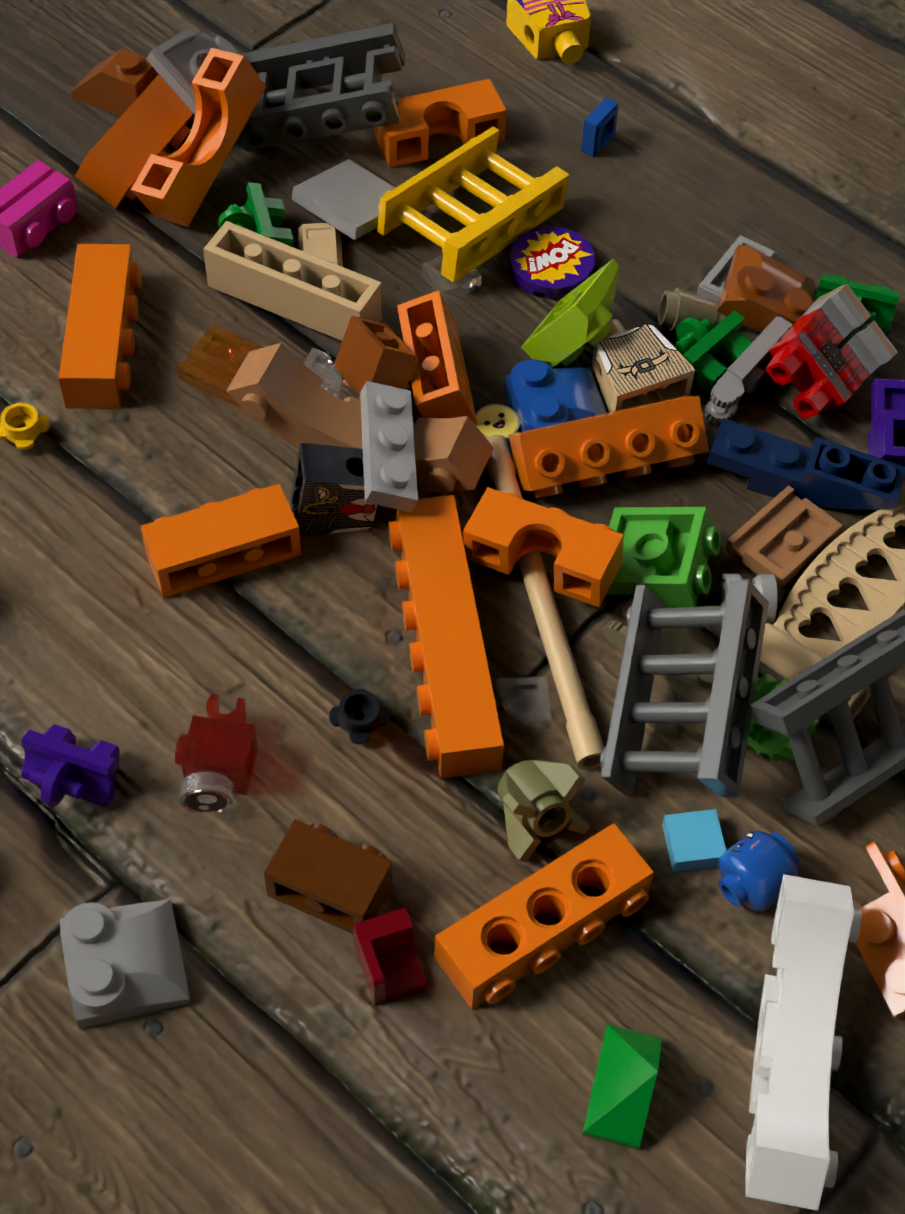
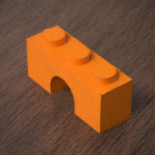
M489 78L399 98V105H396L400 113L399 122L374 127V137L389 168L428 160L429 136L437 133L453 134L463 144H466L471 138L479 136L494 126L499 130L498 143L505 142L507 110Z
M487 487L463 530L467 560L510 575L514 565L522 556L531 552L548 553L556 558L554 562V591L599 608L623 563L624 534L615 532L607 525L592 524L569 516L561 509L546 508L526 501L515 493H503Z

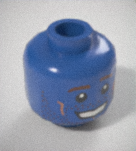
M754 830L724 852L719 858L718 865L722 877L718 881L719 889L733 906L739 908L745 905L753 911L764 912L778 901L783 874L799 877L797 868L800 866V859L798 854L780 834L776 832L768 834L763 831Z

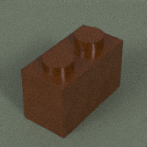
M296 819L292 822L264 871L268 897L353 934V924L376 917L393 885L392 861L388 860L380 850L366 844L356 846L340 839L333 830L318 823L308 825Z

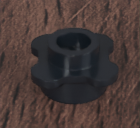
M356 689L345 694L340 700L339 706L333 707L330 710L329 721L331 725L345 730L349 734V740L352 743L361 745L369 741L370 734L378 727L388 725L390 722V711L387 707L380 706L378 699L371 692L364 689ZM363 714L364 718L358 720L355 718V715Z

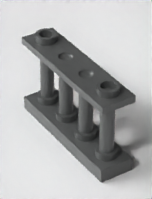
M749 580L729 581L727 599L723 601L721 606L666 608L667 606L646 585H636L633 604L630 605L627 611L628 631L607 746L603 748L600 758L601 777L623 795L634 794L637 772L698 773L697 778L717 796L739 797L752 716L750 705L754 703L769 605L767 599ZM722 626L719 648H716L714 653L658 655L663 628ZM714 674L711 696L706 699V702H650L654 675ZM646 723H706L703 746L698 751H641Z
M905 608L750 705L757 724L788 736L804 788L782 802L786 812L818 826L823 822L832 820L841 810L905 768V722L902 724L900 722L887 678L892 670L905 663ZM868 686L882 737L862 749L848 702L854 694ZM828 712L844 762L822 775L808 727L812 721Z

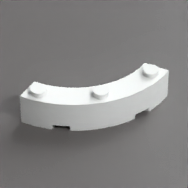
M783 874L771 935V944H775L772 964L774 968H777L776 976L765 974L755 1043L749 1113L755 1114V1118L746 1146V1197L818 1211L823 1188L834 1187L838 1168V1152L829 1150V1091L831 1070H838L842 1055V1037L834 1035L847 945L848 942H857L862 919L861 909L853 907L850 886Z

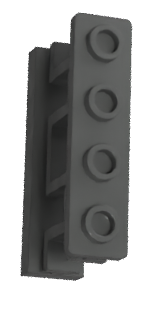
M394 23L240 54L246 57L267 86L238 137L244 151L399 122L400 113L396 106L399 105V97L393 81L381 82L382 74L402 71V66H405L406 54ZM333 84L332 92L304 97L305 89Z

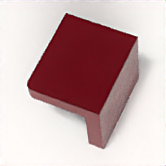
M406 907L353 924L354 948L375 1006L426 988V978L413 946V925Z

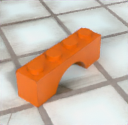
M214 48L210 49L192 81L196 100V112L187 140L171 155L157 156L151 154L131 188V191L156 218L185 227L189 226L267 87L244 55Z

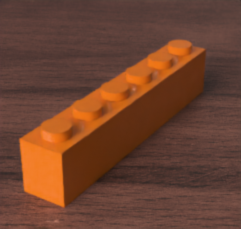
M454 495L418 499L411 512L396 509V521L388 522L391 550H400L402 558L400 561H395L398 590L407 589L409 601H402L405 630H414L416 642L409 643L413 673L422 672L424 685L417 686L420 716L429 715L432 729L424 730L428 761L437 760L440 779L502 771L504 743Z

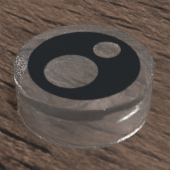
M214 772L190 774L180 783L179 803L184 809L193 813L217 814L224 812L233 804V783L224 775Z

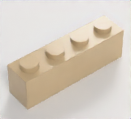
M226 221L203 249L208 287L338 340H343L351 316L381 322L382 282Z

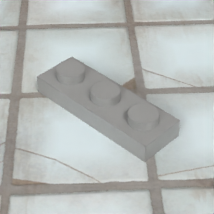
M366 381L360 392L365 503L411 512L418 501L411 391Z

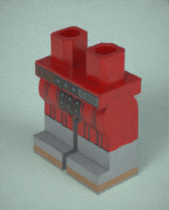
M847 283L819 297L784 334L781 341L775 343L768 350L773 358L766 367V371L773 381L780 385H785L792 381L800 392L793 399V407L802 419H808L845 403L874 370L888 362L898 353L875 320L861 326L871 315Z

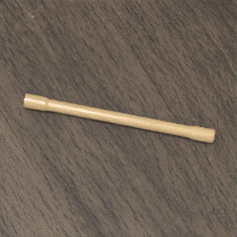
M503 435L487 437L486 439L494 449L487 461L486 468L495 489L503 493L512 492L522 497L516 478L517 470L506 437ZM531 552L522 556L518 560V564L567 720L566 729L577 765L580 769H593L601 766L600 758L604 744L596 719L589 709L540 552Z

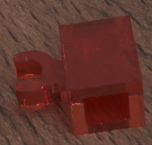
M212 694L206 703L208 717L193 715L188 734H180L175 750V764L182 767L185 786L247 796L258 753L255 725L245 723L247 710L244 698H238L233 712L222 714L219 712L218 694Z

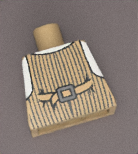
M611 319L608 322L612 330L594 346L591 366L607 413L690 396L695 369L654 326L646 324L626 331L618 319Z

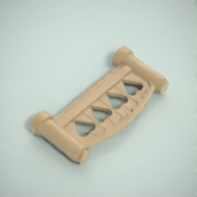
M903 479L898 503L895 508L879 509L851 526L833 540L802 573L785 600L776 622L773 625L770 623L765 624L760 662L785 679L791 680L905 608V549L890 548L883 541L886 538L894 537L896 527L905 526V479ZM879 554L887 560L897 581L862 577L856 572V568L867 565V557L869 555ZM851 583L859 589L869 611L835 607L827 599L830 596L839 594L840 585ZM823 613L831 619L841 641L808 638L803 636L798 629L801 626L810 625L811 615ZM868 686L854 694L848 702L853 719L859 714L870 697Z

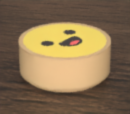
M491 404L481 408L476 413L477 423L475 425L485 438L492 435H503L506 437L509 447L511 446L508 434L519 432L520 427L518 415L513 409L501 404Z

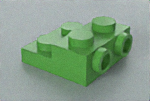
M614 508L609 527L615 532L624 534L623 563L606 595H634L636 585H646L667 607H696L699 594H708L711 587V571L707 565L709 556H717L721 545L719 528L713 526L707 508Z

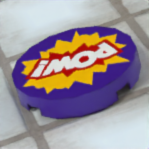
M545 226L531 229L517 238L511 246L509 271L513 281L525 292L535 295L536 291L545 293V298L560 299L593 274L595 254L590 243L579 233L563 227Z

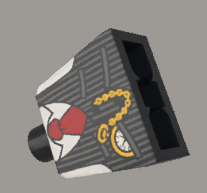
M300 443L290 498L291 510L299 525L300 537L367 530L373 526L377 505L365 503L363 449Z

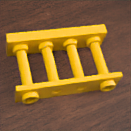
M493 126L479 136L471 138L460 148L380 197L377 232L384 236L402 223H405L442 248L441 275L455 283L516 241L520 235L535 228L563 209L570 174L557 166L541 177L534 178L496 154L499 130ZM488 168L521 190L514 195L507 196L477 177V175ZM461 186L492 206L493 209L480 215L449 195V193ZM433 204L466 227L459 232L450 233L420 212Z

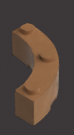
M282 343L249 351L226 390L240 405L241 411L247 417L257 420L280 439L298 450L300 443L363 449L361 402L359 399L351 396L342 400L320 387L323 379L300 362ZM468 416L439 419L418 417L416 423L413 424L417 491L449 494L451 492L474 490L494 447Z

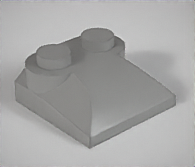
M171 899L107 908L99 903H83L71 909L64 918L60 919V935L68 987L75 1020L79 1029L191 1003Z

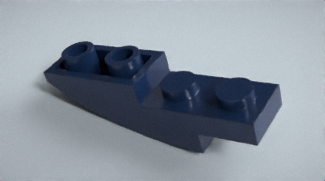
M722 418L706 462L707 464L748 477L747 490L775 498L789 485L794 489L793 494L801 500L807 498L818 507L876 510L895 508L905 476V466L819 437L815 438L810 448Z

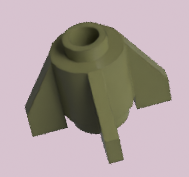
M526 760L509 767L500 779L498 796L504 805L508 846L519 861L527 862L541 843L535 833L540 837H549L555 835L564 827L567 830L583 835L589 830L590 825L576 810L569 806V800L574 797L586 780L575 766L565 763Z

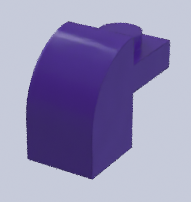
M875 379L871 385V430L867 434L868 454L905 466V380Z

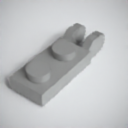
M776 316L728 368L727 372L712 388L710 393L711 400L708 401L705 407L704 416H706V420L710 421L709 423L719 425L722 418L727 420L733 418L738 410L737 403L743 397L744 392L751 395L764 379L766 374L764 370L773 358L768 350L775 343L781 341L784 334L793 324L781 316Z

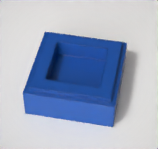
M606 97L584 120L581 152L594 157L615 136L619 108L617 102Z

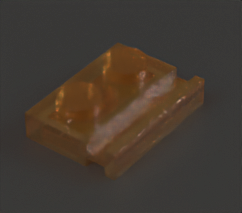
M213 324L188 352L189 358L184 363L180 362L176 366L178 378L240 407L226 390L249 351L264 347Z

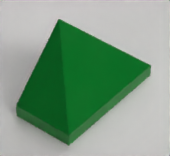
M607 1024L582 1132L583 1136L639 1150L658 1073L662 1038Z

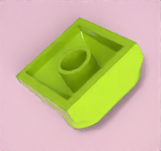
M613 258L559 300L521 346L533 360L548 362L552 367L558 363L566 367L583 352L584 348L582 346L588 342L593 347L612 330L608 322L613 316L610 310L615 298L619 276V264Z

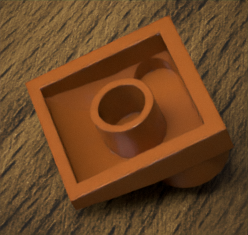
M739 244L734 252L717 311L726 316L730 315L734 310L745 318L744 325L760 333L776 316H781L794 325L814 303L812 297L815 282L811 277L752 247Z

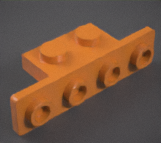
M874 841L865 847L885 882L889 893L860 908L862 912L861 928L855 944L893 1016L900 1020L905 1017V862L895 849L888 853Z

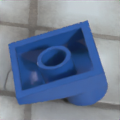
M532 359L519 362L513 367L510 375H504V390L510 408L518 415L520 421L519 432L607 413L591 367L553 369L543 361Z

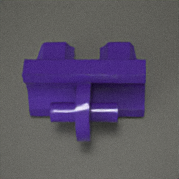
M53 724L43 734L28 730L23 736L21 746L24 748L25 758L21 778L42 786L41 802L55 807L62 801L65 795L107 807L113 800L115 775L119 768L120 749L117 745L100 740L94 743L90 750L76 746V736L71 730Z

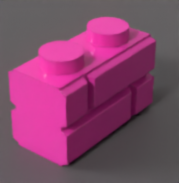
M37 160L0 188V246L4 251L17 258L29 248L39 246L44 240L45 235L59 224H66L73 218L78 210L74 184L71 179L58 171L54 172L50 166Z

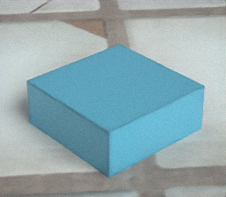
M716 809L664 815L662 827L673 872L719 867V858L726 852V847Z

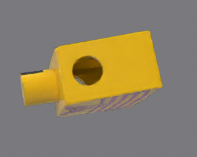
M586 0L507 1L506 24L535 59L544 60L560 56L565 64H574L582 58L584 50L589 45L591 16Z

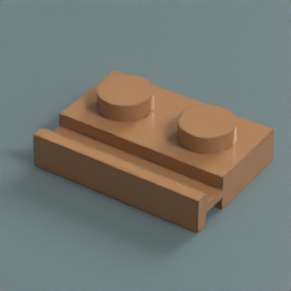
M789 485L728 538L725 549L728 553L732 554L735 552L743 558L742 563L757 575L773 574L778 591L840 535L843 524L807 498L801 500L794 495V489Z

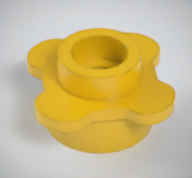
M28 403L12 404L5 408L1 414L0 440L7 439L15 443L17 449L28 450L34 446V441L41 432L49 430V418L45 415H38L36 408Z

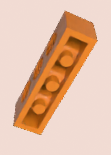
M613 823L435 935L434 958L471 1010L485 1001L489 1004L497 1003L512 992L517 980L529 972L533 971L535 975L545 972L560 959V952L577 942L582 946L591 942L601 934L606 926V922L620 913L623 917H628L643 907L649 899L648 893L654 871ZM587 885L595 886L603 892V895L597 897L587 896L579 888ZM542 913H549L556 916L560 922L548 926L539 923L534 917ZM502 941L511 944L516 950L507 955H500L493 952L489 946L495 942Z

